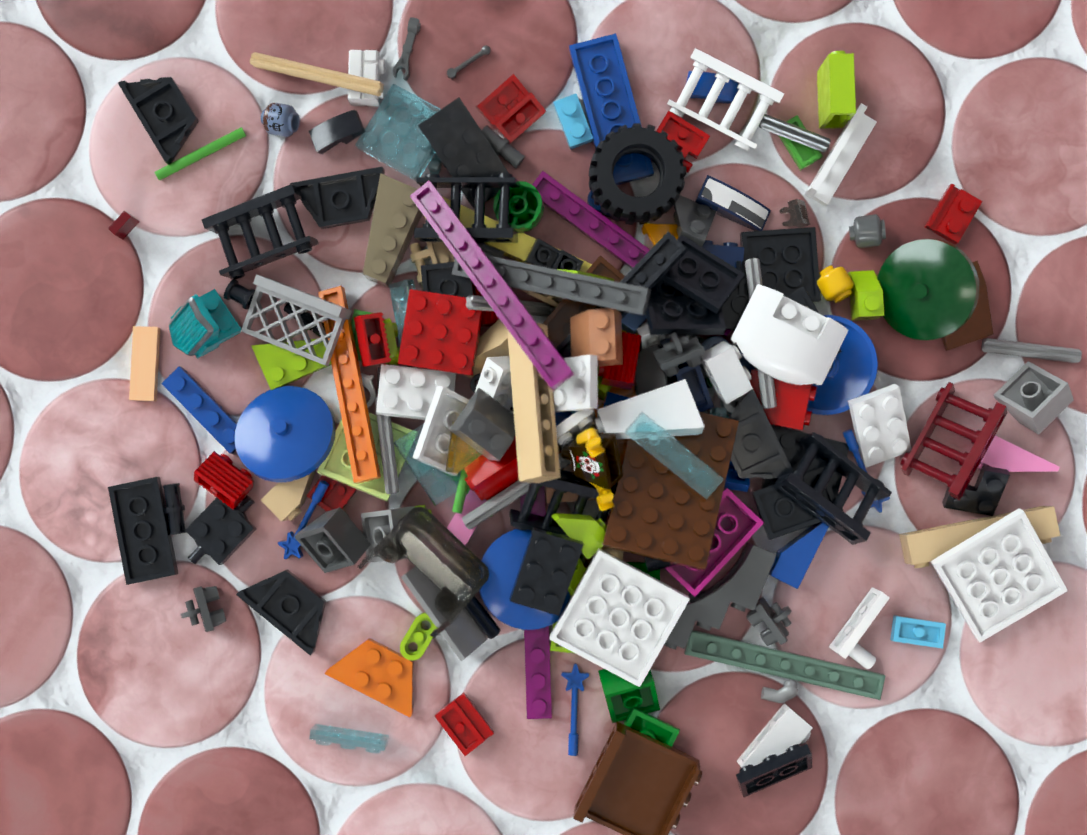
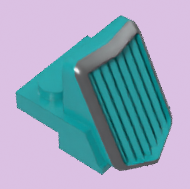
M215 289L200 297L197 294L191 296L170 317L171 321L169 322L173 346L188 356L195 355L197 359L217 349L224 341L241 333V327Z

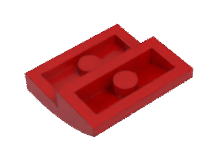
M514 74L476 106L503 138L509 140V144L547 112L535 96L525 89Z

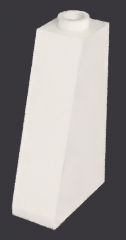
M686 379L597 409L598 418L594 419L598 433L616 434V439L698 435L704 429V424Z

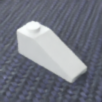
M784 703L738 758L737 762L743 768L751 764L753 766L763 762L764 758L770 755H781L793 745L804 744L809 739L810 731L813 727Z

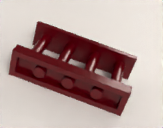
M948 382L945 388L942 387L936 396V401L938 402L911 452L905 453L900 465L904 475L908 477L912 470L915 469L947 484V487L950 488V496L960 501L1008 412L1007 406L996 402L993 409H986L953 395L955 392L954 384ZM951 404L983 418V421L986 423L982 430L974 431L942 417L947 405ZM938 425L971 440V443L974 445L970 452L962 453L931 439L930 437L935 427ZM925 447L959 462V465L962 466L957 475H950L918 460Z

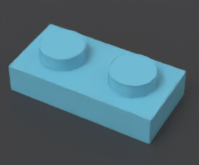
M577 94L554 101L553 105L570 150L592 142L593 136Z
M893 615L890 640L943 649L946 623Z

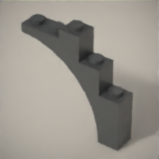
M747 542L740 558L727 575L708 590L690 598L664 646L676 650L677 646L685 649L696 621V625L710 631L713 627L719 630L730 602H732L731 607L745 612L746 608L754 611L777 554Z

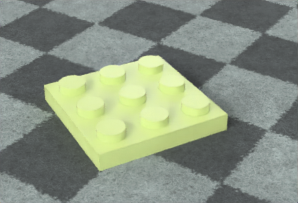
M369 413L381 478L359 484L353 481L341 419L335 432L332 449L325 461L319 466L317 472L388 502L391 494H386L377 415ZM391 422L397 476L399 477L417 432Z

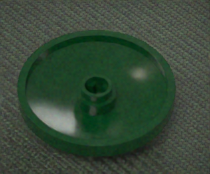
M920 239L900 246L885 260L877 277L883 290L884 319L900 334L916 340H935L948 336L960 329L973 314L979 297L978 275L971 260L955 245L938 239Z

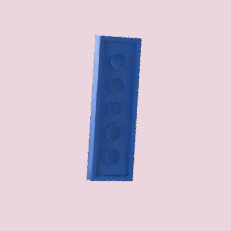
M617 34L569 45V52L596 148L600 141H604L606 135L611 131L615 133L621 126L626 125L627 128H630L633 123L641 122ZM636 153L622 156L615 164L613 170V178L616 185L654 175L651 159Z

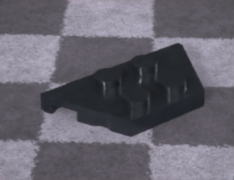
M163 77L157 80L140 79V82H118V85L165 163L171 164L199 122L172 77Z
M377 167L290 184L301 190L303 198L300 200L313 216L321 229L370 221L376 201L380 173L385 174V170L383 167Z
M752 389L728 418L739 421L731 461L740 478L757 477L773 479L790 472L794 473L754 389Z
M288 569L236 594L311 656L315 652L326 600Z

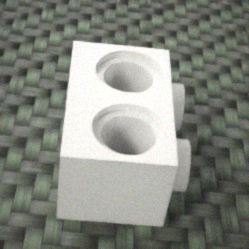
M509 356L487 357L476 390L481 388L508 410H510L513 402Z

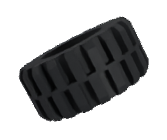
M633 123L630 128H627L626 125L621 126L617 132L611 131L607 134L605 140L600 141L593 154L588 174L589 189L593 192L592 198L595 203H599L601 206L600 210L605 215L609 213L613 216L612 219L617 222L620 219L626 221L625 224L633 225V223L642 225L647 224L650 220L655 221L661 218L664 213H667L672 208L684 188L686 166H683V161L685 160L683 153L677 151L679 145L675 140L669 141L667 139L668 133L663 130L661 133L654 131L655 126L648 124L647 128H642L641 123ZM633 153L642 154L656 164L660 173V180L657 188L651 194L645 197H633L625 194L617 187L613 178V170L615 164L622 156Z

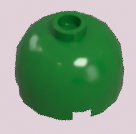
M519 181L520 188H510L509 225L518 233L531 231L539 224L543 217L544 204L542 196L535 186ZM500 190L494 198L493 205L494 213L498 221Z

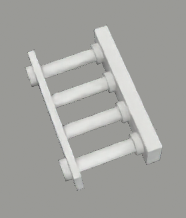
M695 48L690 57L695 61L693 64L695 67L677 103L669 99L667 104L672 106L670 111L682 118L684 114H687L737 140L735 145L747 151L750 147L755 149L757 144L751 141L769 105L772 106L774 102L779 104L784 93ZM709 68L717 72L715 75L716 80L700 112L697 114L685 107L703 71L706 72ZM731 79L739 83L737 86L739 90L719 125L707 119L725 82L728 83ZM754 91L761 95L759 97L761 101L743 135L740 136L730 131L729 128L747 94Z

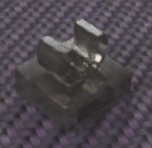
M799 199L789 201V207L779 210L781 214L790 213L791 216L788 221L782 223L783 226L801 228L810 225L805 201Z

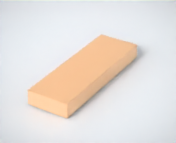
M133 326L129 400L157 401L161 329L159 327Z

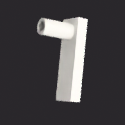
M872 587L829 648L846 659L847 656H850L864 668L870 669L875 664L876 657L857 643L890 597Z

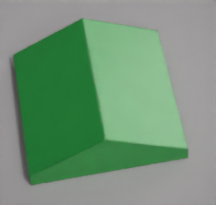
M635 707L624 722V725L671 747L680 732V729Z

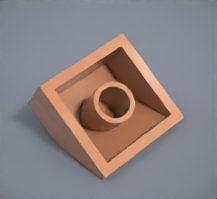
M611 308L590 309L570 317L571 357L596 355L597 367L623 365L621 313L618 310Z

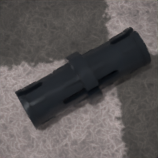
M180 483L163 485L166 500L164 511L168 515L170 535L186 533L183 515L185 505H182Z

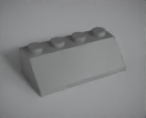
M427 559L401 577L460 661L464 660L488 639Z

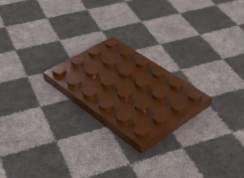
M699 412L704 424L701 434L629 439L622 464L623 476L618 480L613 500L614 507L611 509L603 546L705 571L739 421Z

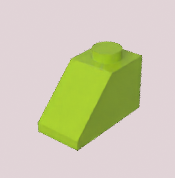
M874 270L848 272L854 282V286L851 289L853 293L850 295L852 321L875 320L884 316L883 290Z
M555 513L551 516L569 538L583 541L584 545L581 552L587 559L591 558L598 548L601 549L603 547L607 525L600 518L596 521L591 515Z

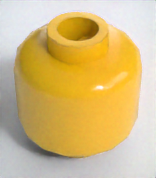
M830 265L819 272L821 277L817 280V285L826 301L838 303L853 293L851 289L854 286V282L844 267L834 268Z

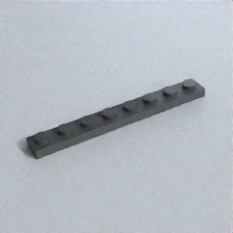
M487 256L509 287L644 316L646 314L651 292L649 288ZM455 259L452 275L469 278Z

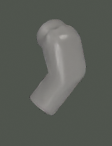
M788 679L784 682V687L779 690L763 687L761 699L785 703L796 697L798 693L797 683L794 680Z

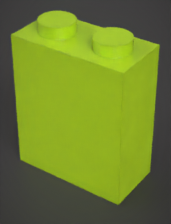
M834 51L828 54L817 71L819 129L844 128L856 114L854 53L846 54L845 51Z

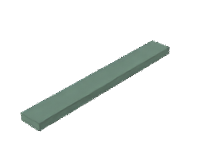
M692 630L684 651L685 655L877 700L881 699L885 681L884 674L697 630Z

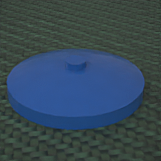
M823 315L827 318H832L848 329V332L840 347L842 352L836 355L823 384L816 385L815 400L809 401L808 411L818 415H833L850 410L849 400L868 394L871 391L877 377L878 357L872 340L861 327L840 316Z
M283 386L266 391L245 408L238 420L235 430L237 454L243 464L253 474L271 482L298 480L315 471L329 455L335 440V421L324 400L311 390L298 386Z
M514 529L497 538L484 553L478 570L479 592L489 612L505 625L522 630L545 628L559 620L572 596L567 592L559 616L510 602V595L532 530Z

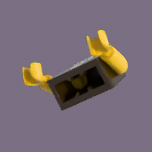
M591 427L579 433L570 445H564L561 456L563 459L571 461L573 473L577 478L588 481L596 487L599 495L597 496V504L601 511H605L614 507L612 502L614 495L610 489L623 476L616 434L598 433L595 428Z

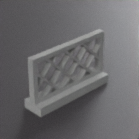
M256 274L253 284L257 285L241 332L329 366L345 319H350L352 310ZM266 293L269 295L272 305L262 309L260 300L262 294ZM289 302L293 313L283 317L279 306ZM275 309L279 320L269 325L265 313ZM309 310L315 321L305 326L300 314ZM260 316L264 328L258 331L251 330L253 320ZM296 317L300 329L290 333L286 321ZM328 319L336 321L333 331L326 334L322 322ZM281 325L285 336L276 340L271 329ZM317 325L321 337L311 342L307 330ZM302 333L306 345L296 348L292 337ZM324 342L326 347L323 358L318 357L313 346Z

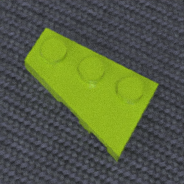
M305 340L293 341L296 348L306 345ZM324 342L313 346L316 355L323 358L326 351ZM273 344L251 345L271 390L286 386L328 367Z

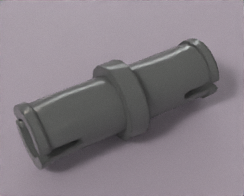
M488 125L482 129V133L497 156L500 155L513 165L515 169L518 168L526 156L511 146L507 138L503 139Z

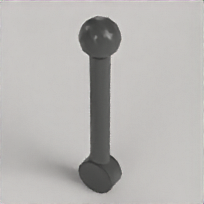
M487 45L483 46L480 52L455 69L449 68L447 70L448 77L454 79L459 71L483 55H489L491 52L490 47Z

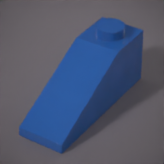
M823 522L816 523L776 552L777 555L769 575L798 589L829 527Z

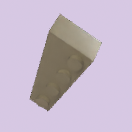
M380 173L363 275L371 281L390 288L413 237L415 228H417L421 219L422 212L410 197L417 190L416 188Z

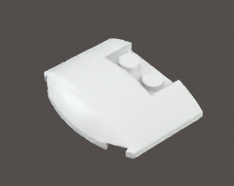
M757 284L730 340L733 344L737 343L743 353L742 356L750 364L768 376L795 385H822L848 329L832 318H827L783 296V293Z

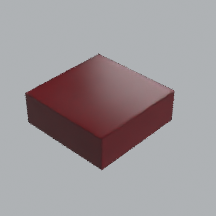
M123 211L109 226L108 230L124 240L139 221L128 212Z

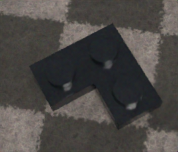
M982 466L975 486L968 485L960 501L951 497L949 494L950 488H947L942 501L944 508L993 516L1010 477L1009 471Z

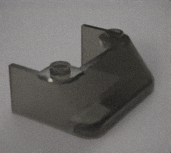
M423 507L411 509L357 566L362 570L376 554L388 563H395L405 556L441 590L435 597L434 605L436 610L444 617L430 634L433 639L455 620L489 578L487 566Z

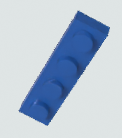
M179 366L161 384L230 454H233L236 451L235 430L237 423L183 367Z

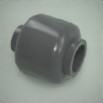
M875 214L856 217L854 219V226H849L850 241H855L858 248L879 246L882 243V239H886L884 219L880 220V217Z

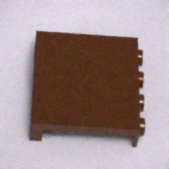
M616 721L574 807L573 819L583 823L585 817L623 835H668L671 828L675 829L680 820L679 812L682 807H687L693 785L697 786L702 777L700 761Z

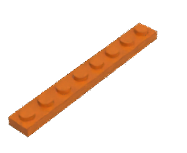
M337 286L318 292L319 298L348 309L344 287ZM332 319L324 321L326 334L333 331L336 321ZM345 319L331 358L353 481L359 484L381 478L351 319Z

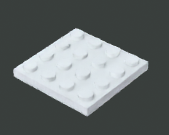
M1020 508L930 561L973 635L979 642L986 640L1068 591L1025 512Z
M598 548L551 632L549 639L640 687L690 598L684 593Z

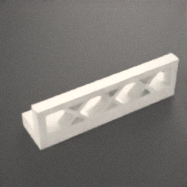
M862 103L857 107L856 114L844 127L805 193L806 196L825 207L830 202L877 121L864 114L867 106Z

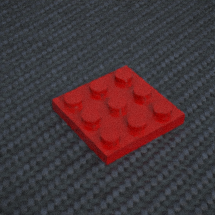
M410 289L398 364L473 376L483 311L468 309L466 307V297Z

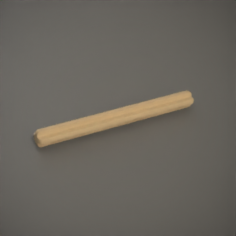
M254 52L251 54L250 64L257 68L375 96H381L383 93L384 84L377 80Z

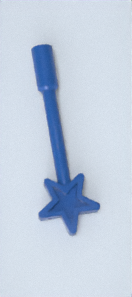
M852 429L844 431L842 434L849 451L853 453L857 465L867 472L858 451L859 446ZM890 497L874 500L871 507H874L877 512L881 513L882 502L889 500Z
M320 480L311 497L312 502L295 535L306 527L317 504L321 502L329 486L328 482ZM292 531L288 533L287 541L278 542V545L285 549L284 559H288L292 555L298 558L304 556L300 549L301 544L295 539Z
M575 663L571 672L561 673L568 680L566 691L572 689L571 732L568 738V755L570 756L578 755V689L584 691L582 681L589 677V673H579L578 666Z

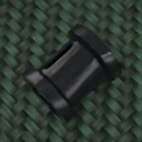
M233 279L225 289L224 299H232L241 304L242 308L249 309L255 290H249L240 285L239 281Z

